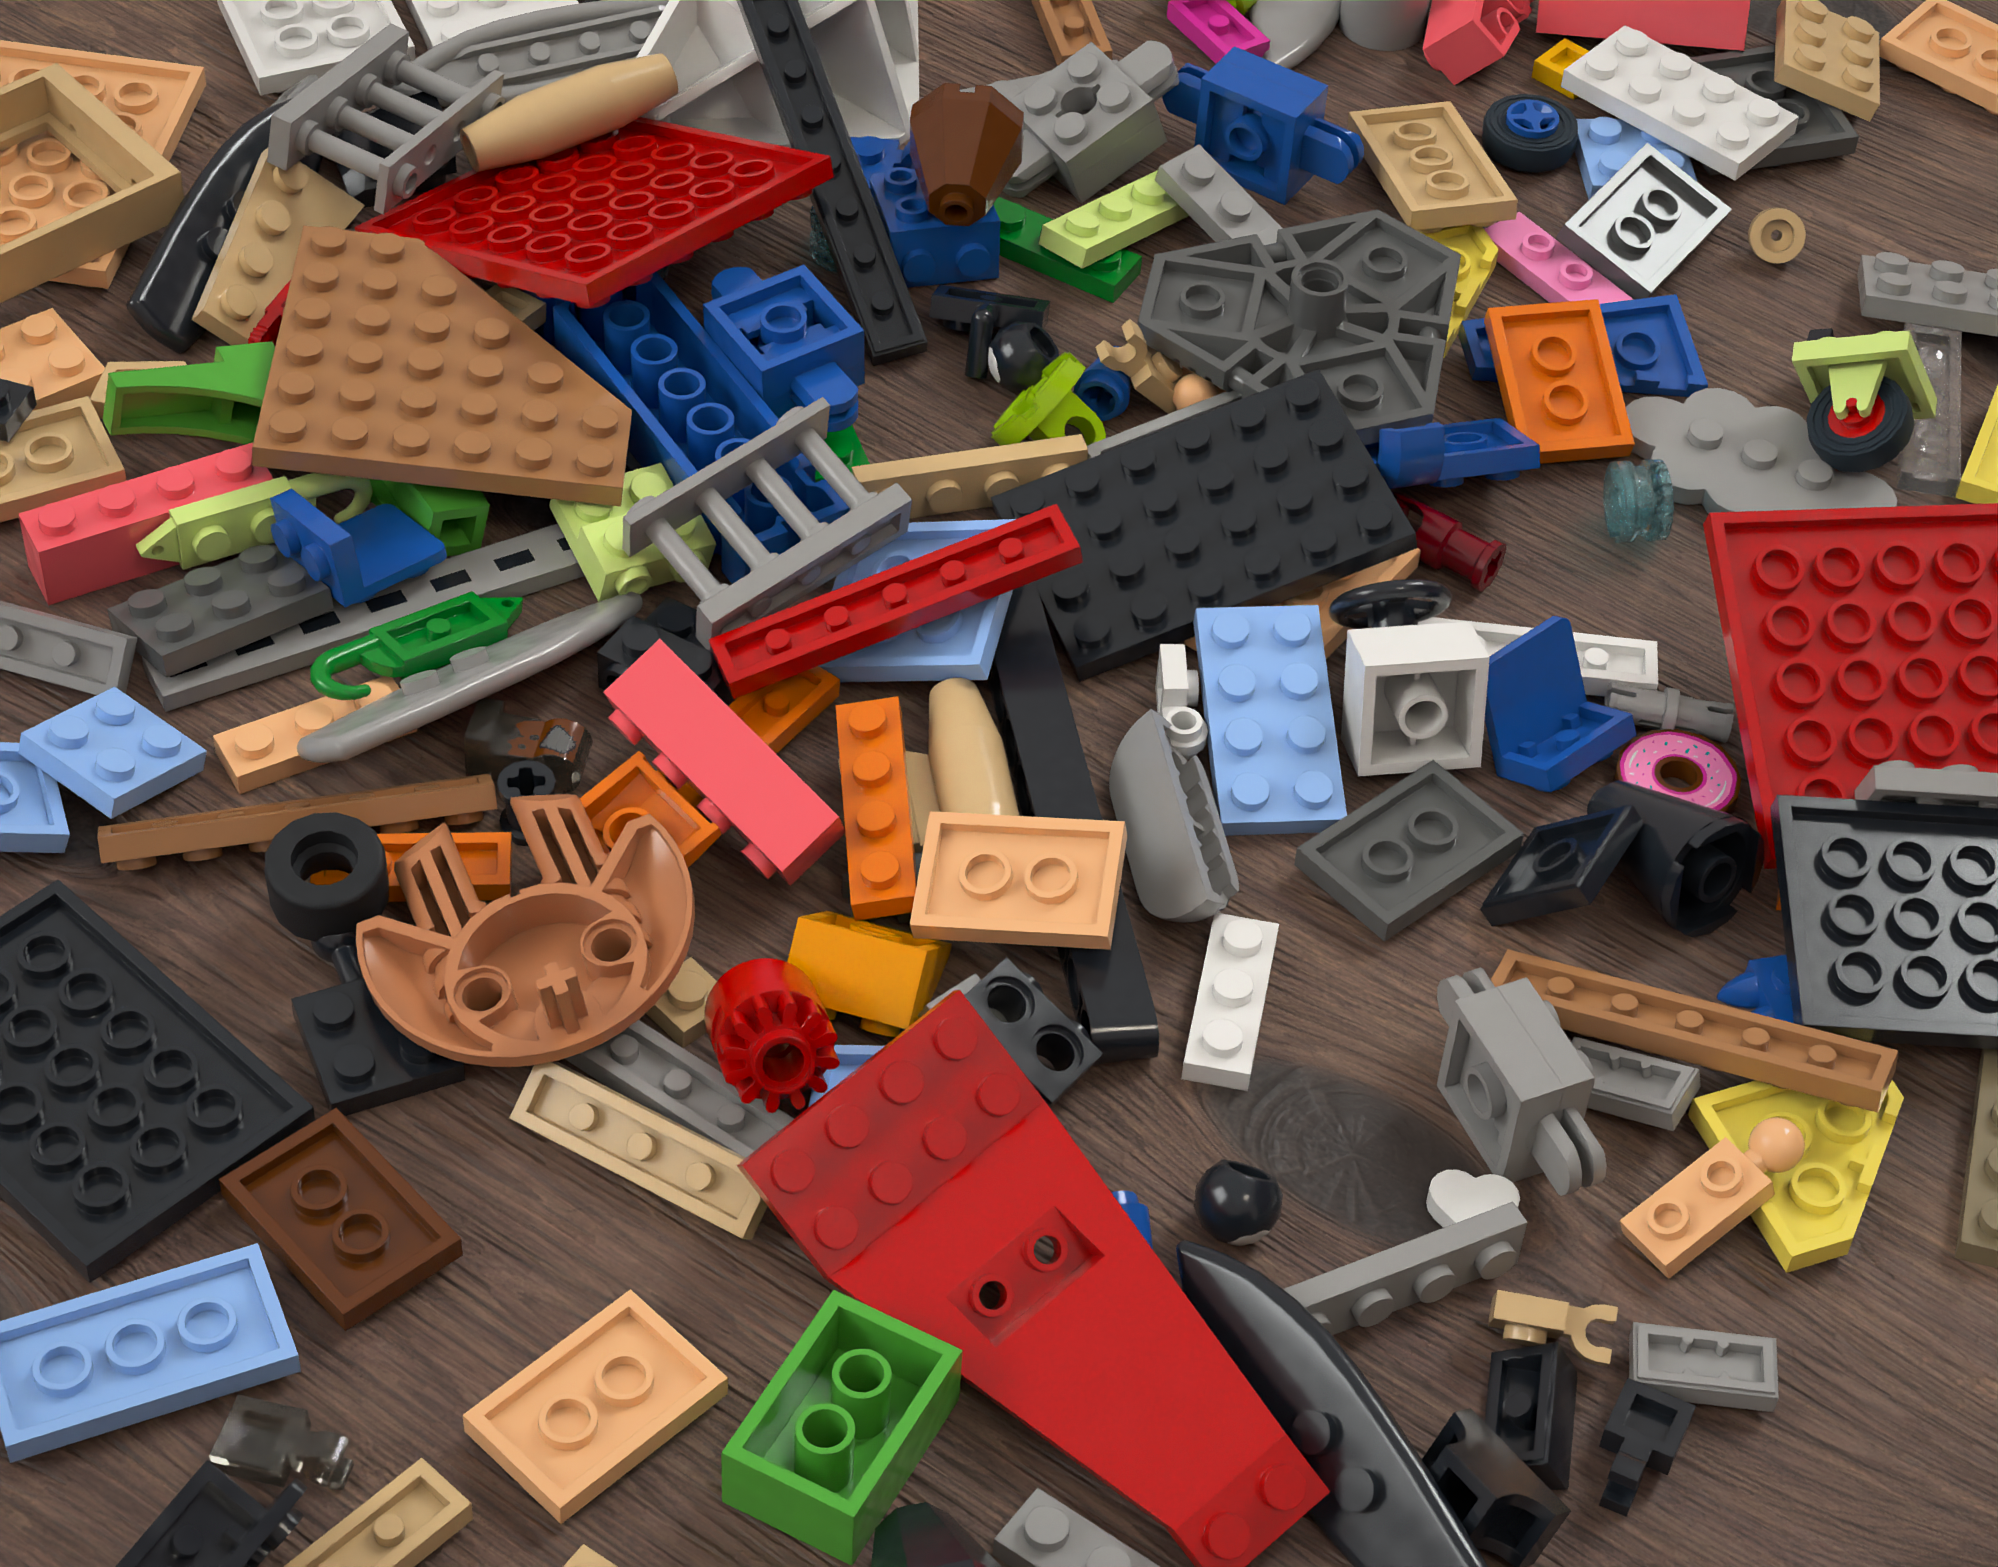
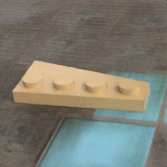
M268 148L260 155L192 317L194 322L230 345L248 344L250 332L252 333L253 328H256L257 323L265 315V308L291 280L303 225L314 227L333 226L345 230L365 206L300 161L287 171L268 163Z

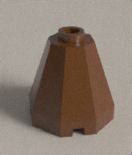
M944 83L912 105L910 115V156L929 212L945 225L970 226L986 216L1022 162L1024 112L992 86L975 85V93L960 92L961 84Z

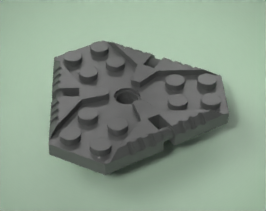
M1378 209L1278 229L1277 240L1273 244L1263 245L1258 235L1253 234L1159 253L1154 256L1137 325L1142 330L1146 344L1149 347L1195 372L1229 393L1235 390L1242 394V399L1319 369L1362 443L1368 445L1379 442L1380 429L1418 427L1433 422L1461 254Z

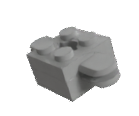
M1146 41L1115 64L1094 43L1090 42L1011 99L1010 102L1024 112L1023 154L1021 164L1003 189V192L1012 197L1022 198L1054 176L1082 204L1167 142L1154 102L1179 84V73L1168 46L1157 41Z
M1480 967L1465 972L1462 977L1455 975L1441 980L1437 987L1438 1007L1449 1029L1436 1086L1491 1172L1507 1178L1512 1183L1544 1172L1560 1196L1578 1191L1580 1186L1586 1188L1603 1182L1606 1177L1607 1168L1605 1153L1584 1121L1591 1090L1595 1084L1593 1067L1586 1054L1581 1050H1576L1562 1030L1558 1014L1549 1001L1541 999L1527 977L1495 987L1484 969Z

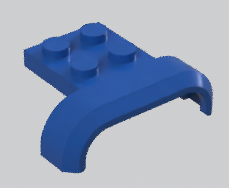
M1501 418L1443 425L1435 422L1418 427L1380 429L1379 442L1364 445L1390 489L1426 484L1434 487H1455L1464 483V477L1484 475L1485 478L1490 480H1511L1520 476V470L1540 468V445Z

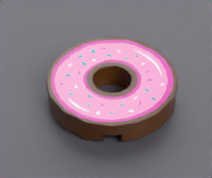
M1679 729L1652 730L1634 737L1620 751L1613 782L1624 780L1728 814L1734 812L1741 785V777L1736 762L1722 746L1700 734ZM1668 777L1679 778L1690 786L1687 788L1674 787L1663 779Z

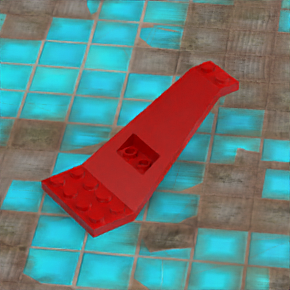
M961 990L951 992L736 1165L824 1279L847 1296L963 1350L962 1380L1166 1528L1195 1567H1246L1330 1493V1490L1279 1425L1048 1104ZM1043 1236L1050 1239L1054 1247L1052 1258L1044 1264L1039 1262L1034 1254L1035 1243ZM989 1281L996 1284L1000 1291V1299L996 1306L991 1309L985 1308L979 1298L982 1286Z

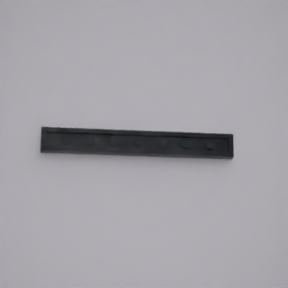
M737 0L791 148L831 156L834 178L813 188L810 199L855 320L864 330V344L872 365L877 366L927 352L928 341L798 0Z

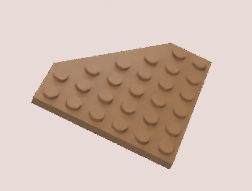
M303 225L252 446V466L621 506L632 410L447 260L425 246L421 239L401 237L393 233L375 234L341 230L333 226L314 227Z

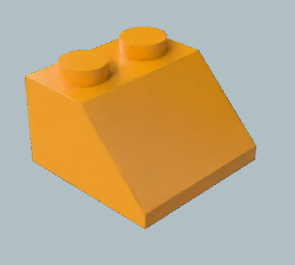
M824 911L798 917L787 962L799 968L809 977L830 1020H835L837 1011L862 1017L860 1028L884 1036L897 1037L901 1028L907 1029L919 1019L918 1014L931 1001L949 958L952 943L933 939L913 938L910 932L865 920L855 921L853 917Z

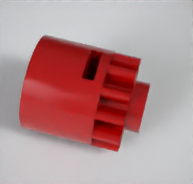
M753 959L728 970L711 989L704 1011L706 1031L725 1081L737 1089L742 1103L749 1104L755 1098L762 1099L767 1112L774 1113L777 1111L781 1099L789 1098L791 1104L796 1109H802L805 1106V1097L802 1092L810 1087L819 1093L827 1091L828 1085L823 1074L827 1069H836L840 1064L834 1050L838 1037L813 983L803 971L793 964L779 959Z

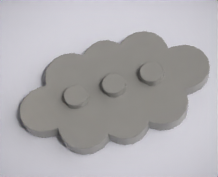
M1705 388L1694 392L1684 403L1655 396L1633 400L1626 406L1635 442L1632 453L1650 461L1647 476L1651 487L1656 492L1657 485L1652 479L1651 474L1655 478L1656 464L1657 484L1659 486L1660 473L1658 462L1661 472L1664 464L1662 487L1665 488L1667 471V484H1671V487L1665 490V498L1669 499L1672 496L1671 502L1684 505L1702 504L1708 514L1712 512L1897 506L1898 500L1895 492L1884 480L1867 472L1839 471L1822 461L1809 441L1807 422L1798 413L1779 406L1755 408L1742 395L1721 388Z

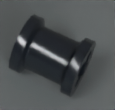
M528 760L514 762L505 767L498 776L497 791L500 799L506 806L500 815L501 832H511L512 841L516 845L528 846V843L510 804L511 797L554 795L556 779L553 771L546 765Z

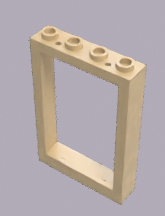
M57 63L0 87V151L45 131H49L116 193L1 245L0 303L167 226L184 198L181 172Z

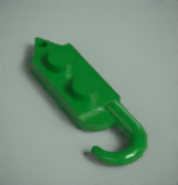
M471 591L369 629V635L334 647L319 655L310 667V681L319 693L328 698L357 700L367 697L371 693L369 685H343L333 680L331 676L358 665H363L368 670L381 676L400 677L403 680L416 673L450 664L449 659L460 652L476 647H488L506 639L508 629L522 613L523 598H480Z

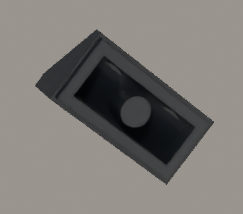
M1559 1342L1492 1352L1485 1423L1550 1490L1568 1489L1578 1378L1575 1366Z

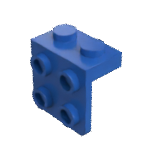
M896 167L886 172L875 173L870 177V190L907 288L999 278L1000 219L994 205H992L986 216L970 226L945 225L929 212L915 169Z
M292 488L270 498L276 520L271 525V533L280 552L285 557H291L303 566L315 581L321 580L330 588L331 596L345 608L352 604L366 602L372 599L377 592L407 578L421 576L430 567L443 562L447 558L445 545L442 541L392 504L376 506L340 524H336Z
M1552 616L1489 656L1485 724L1498 777L1528 785L1543 792L1556 791L1567 786L1573 777L1594 763L1609 758L1615 749L1636 736L1632 713L1587 701L1572 626L1567 618Z

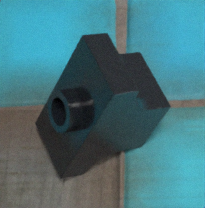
M1471 1408L1456 1411L1452 1414L1422 1458V1461L1460 1519L1476 1548L1493 1552L1504 1558L1514 1567L1533 1565L1571 1512Z

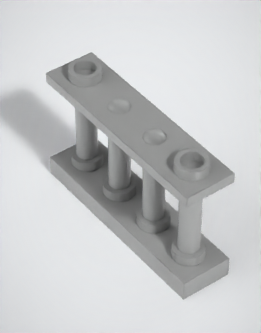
M390 23L272 114L267 162L287 171L304 156L315 152L377 180L374 211L384 215L402 199L411 197L416 187L463 149L460 141L461 129L505 104V98L501 96L504 73L494 69L475 86L468 88L412 63L410 56L407 55L409 31ZM403 82L451 105L444 111H440L391 88ZM374 105L423 128L413 135L361 111ZM347 129L394 152L384 159L332 136V134L336 131L339 132Z
M821 397L805 408L797 406L790 409L778 420L775 426L657 497L647 496L640 499L623 516L622 549L626 554L631 557L649 545L654 544L701 600L700 604L697 605L695 637L710 652L712 650L708 639L781 611L908 532L912 499L902 487L895 483L879 494L877 492L869 493L825 443L824 439L827 438L830 404L824 397ZM803 453L847 504L850 511L830 524L827 522L819 523L775 471L776 468ZM754 483L801 538L800 542L780 555L778 553L770 554L725 499ZM704 513L750 567V573L730 586L728 584H719L675 531L677 528Z

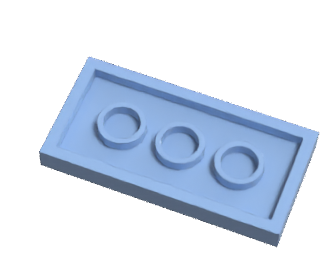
M1319 606L1196 608L1193 624L1204 718L1208 727L1207 744L1213 795L1225 836L1321 833L1347 816Z
M258 1243L0 1321V1431L10 1463L301 1372L299 1355Z

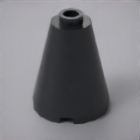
M1624 780L1614 781L1593 794L1587 806V815L1625 805H1633L1643 819L1644 824L1617 863V866L1671 928L1690 937L1709 934L1727 923L1737 913L1738 910L1730 904L1742 888L1749 893L1753 891L1764 862V840L1761 834L1754 830L1743 818Z

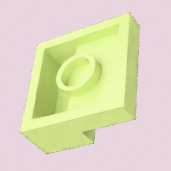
M662 463L625 472L621 506L557 499L550 500L549 507L598 602L629 592L641 594L649 587L674 580L685 582L654 544L649 545L631 557L622 549L623 516L640 499L647 496L657 497L674 486ZM699 515L675 531L708 569L716 542L704 519Z

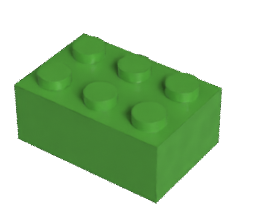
M833 1290L722 1451V1502L852 1566L959 1401L963 1350Z

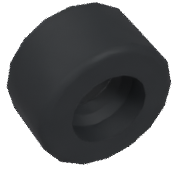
M334 812L313 813L294 820L274 836L265 853V879L270 906L279 924L296 937L316 942L325 936L356 932L357 923L378 915L381 916L389 901V877L385 849L377 833L358 818ZM323 870H339L349 873L345 879L331 885H315L305 882L312 874Z

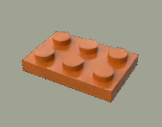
M1591 299L1488 308L1484 324L1507 422L1540 445V464L1630 456L1635 442L1599 300Z

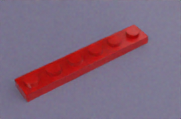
M1054 504L708 640L733 699H736L1083 562L1081 548L1058 505Z

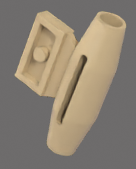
M663 53L597 65L518 95L460 130L462 148L468 162L476 172L542 159L623 128L677 95V78L671 63Z
M950 678L939 682L932 688L929 694L928 754L905 751L915 853L923 852L930 811L1019 816L1003 741L977 685L966 678Z

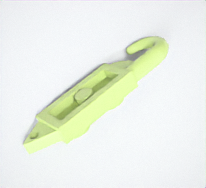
M311 473L290 480L286 476H282L170 509V518L137 543L136 548L143 558L179 562L184 570L241 553L249 547L274 543L271 525L276 520L270 498L291 488L315 507L316 497L343 489H352L354 491L352 503L346 509L335 514L334 521L336 524H340L363 513L370 503L373 490L370 479L321 473Z

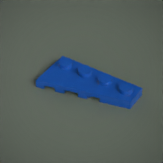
M1677 294L1600 304L1622 392L1689 397L1694 392L1708 387ZM1484 318L1462 321L1458 337L1472 380L1498 382Z

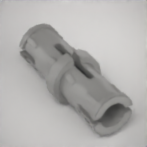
M1616 682L1609 683L1603 705L1632 713L1634 725L1655 730L1679 729L1700 734L1710 740L1726 743L1729 738L1734 717L1732 714L1734 705L1731 703L1706 701L1680 695L1679 689L1666 687L1664 692L1634 688L1628 685L1617 684Z

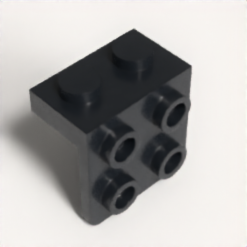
M207 1460L115 1567H257L271 1550L274 1551L303 1518L304 1514L296 1509L294 1504L308 1487L295 1478L264 1508Z

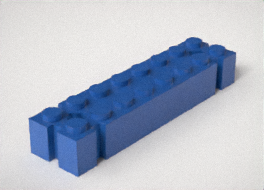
M657 272L652 273L653 277L650 281L636 286H628L611 295L608 303L596 308H579L574 302L558 298H540L534 292L523 290L524 293L546 303V322L534 330V332L549 344L554 345L555 349L632 410L628 450L643 468L662 463L674 486L775 426L778 422V417ZM803 453L775 469L819 523L827 522L830 524L850 511L847 504L825 479L815 482L816 468ZM754 483L725 499L770 554L778 553L780 555L800 542L801 538ZM702 513L701 516L716 542L713 555L716 553L721 555V571L733 584L748 575L751 569L707 516Z

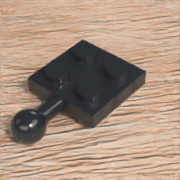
M356 932L329 935L316 942L311 941L315 953L321 959L334 964L341 984L291 998L294 1019L329 1111L337 1108L344 1116H348L465 1081L463 1062L438 1055L414 1043L398 1031L382 1014L375 1004L362 975L357 956Z

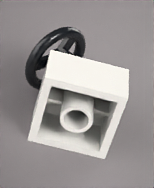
M1405 579L1369 584L1341 594L1332 601L1329 607L1330 618L1335 623L1344 627L1354 628L1347 630L1341 740L1358 776L1411 773L1432 760L1445 770L1481 767L1490 657L1470 621L1418 625V622L1435 617L1449 607L1452 601V594L1441 583L1430 580ZM1408 598H1423V599H1427V600L1423 601V600H1414V599H1408Z

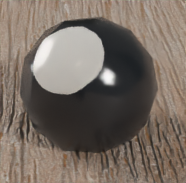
M1016 321L1000 329L989 345L988 365L990 373L1003 388L1013 393H1021L1032 385L1035 386L1042 379L1043 373L1041 371L1059 356V350L1050 335L1038 324Z
M1222 1159L1207 1169L1197 1183L1194 1209L1202 1228L1216 1240L1227 1244L1243 1246L1256 1243L1272 1230L1281 1217L1283 1194L1276 1178L1272 1175L1241 1162Z

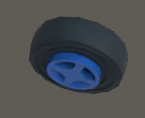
M1531 94L1506 96L1494 102L1484 116L1482 126L1483 147L1491 158L1501 165L1514 170L1534 173L1555 170L1566 164L1576 149L1578 140L1577 120L1568 108L1553 99Z

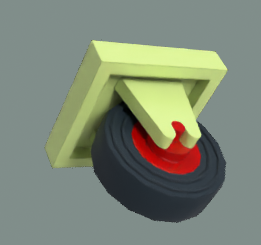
M1910 330L1898 332L1881 331L1870 335L1841 338L1823 337L1818 340L1794 342L1792 363L1811 403L1806 418L1809 441L1821 460L1839 471L1857 473L1879 468L1896 458L1909 443L1914 429V419L1935 418L1937 397Z

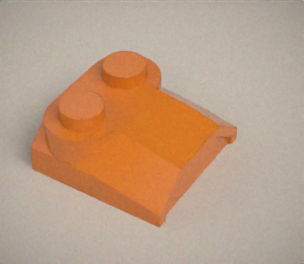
M640 751L636 752L580 798L606 854L611 852L628 821L647 814H651L674 839L684 857L687 868L722 835L720 828L714 822L710 824L654 770L645 755Z

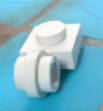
M1160 644L1155 685L1157 713L1172 725L1165 731V734L1170 738L1171 745L1188 760L1205 747L1208 735V727L1201 715L1194 709L1188 708L1197 707L1198 671L1187 670L1185 644Z

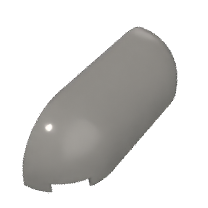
M1150 709L1129 729L1116 751L1109 777L1110 797L1117 821H1125L1127 831L1125 851L1136 890L1144 908L1152 915L1167 921L1181 923L1196 922L1217 914L1228 905L1229 899L1239 891L1238 876L1202 763L1197 755L1187 761L1183 754L1171 745L1170 738L1165 734V731L1172 725L1160 714Z

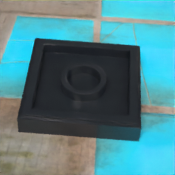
M1625 805L1534 827L1482 903L1481 912L1491 926L1591 905L1644 824L1643 819L1633 805Z

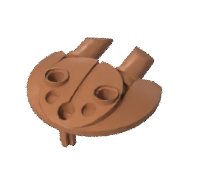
M558 794L511 797L510 804L543 879L541 884L519 890L520 894L511 897L510 894H507L487 905L485 902L479 901L448 826L442 823L423 837L394 862L395 875L416 926L380 915L356 924L357 956L362 975L375 1004L385 1018L411 1041L433 1053L468 1064L490 1067L531 1066L571 1057L608 1041L639 1020L657 1003L680 971L689 950L695 922V898L684 857L671 835L651 814L628 821L611 852L606 854L577 795Z

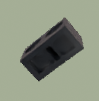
M1007 957L964 995L1050 1108L1087 1073L1103 1054L1091 1042L1087 1031L1078 1022L1068 1019L1043 994L1039 983L1028 973L1020 971ZM989 1007L1002 1013L1007 1022L997 1019L991 1013ZM1037 1055L1050 1061L1055 1071L1046 1068L1039 1061Z

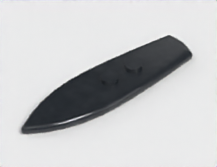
M293 98L266 108L242 124L218 148L181 201L127 301V310L141 328L156 341L177 353H185L207 331V329L194 322L192 317L260 155L269 147L271 116ZM314 152L311 155L304 156L299 161L316 173H319L323 156Z
M1188 1240L1180 1241L1176 1246L1182 1291L1279 1425L1330 1490V1493L1309 1510L1307 1514L1354 1567H1488L1460 1519L1394 1416L1361 1370L1331 1333L1297 1299L1259 1271L1225 1253Z

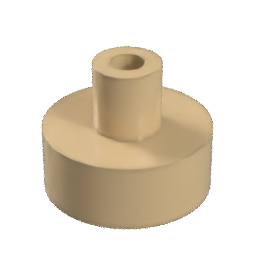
M1778 207L1760 212L1752 220L1748 230V242L1752 251L1759 258L1776 264L1788 262L1796 257L1802 250L1806 238L1805 227L1801 219L1792 211ZM1774 230L1778 231V237L1776 239L1771 238V234Z

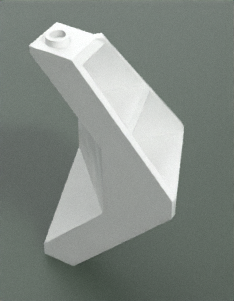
M669 0L636 58L663 53L675 72L678 82V94L641 117L791 148L737 0ZM798 0L849 136H874L880 139L899 140L900 145L909 140L912 105L919 101L918 0Z

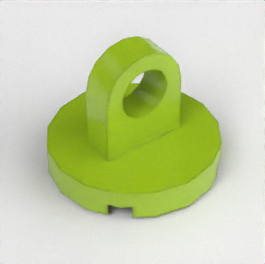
M1064 352L1041 371L1043 373L1042 379L1035 386L1032 385L1026 391L1023 390L1003 412L993 426L995 429L991 432L993 434L991 437L1000 446L1020 443L1028 435L1034 441L1064 437L1065 425L1071 424L1079 428L1083 433L1086 446L1105 439L1106 432L1102 421L1095 412L1071 391L1086 367L1070 352Z

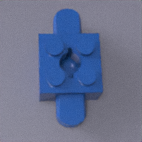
M1235 46L1209 71L1191 63H1186L1178 71L1179 84L1162 96L1163 103L1169 113L1196 124L1194 147L1200 144L1240 186L1283 205L1314 175L1335 184H1340L1362 162L1364 157V145L1357 133L1324 120L1328 85Z
M805 265L763 281L749 267H733L718 273L712 280L711 294L713 300L703 304L704 329L778 418H781L794 407L802 406L805 408L821 397H824L830 404L827 432H836L851 426L858 418L857 386L865 383L863 328Z

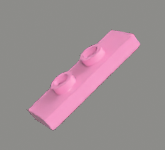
M1517 212L1515 220L1499 221L1484 229L1499 249L1497 262L1549 303L1598 299L1599 304L1633 300L1632 297L1521 212Z

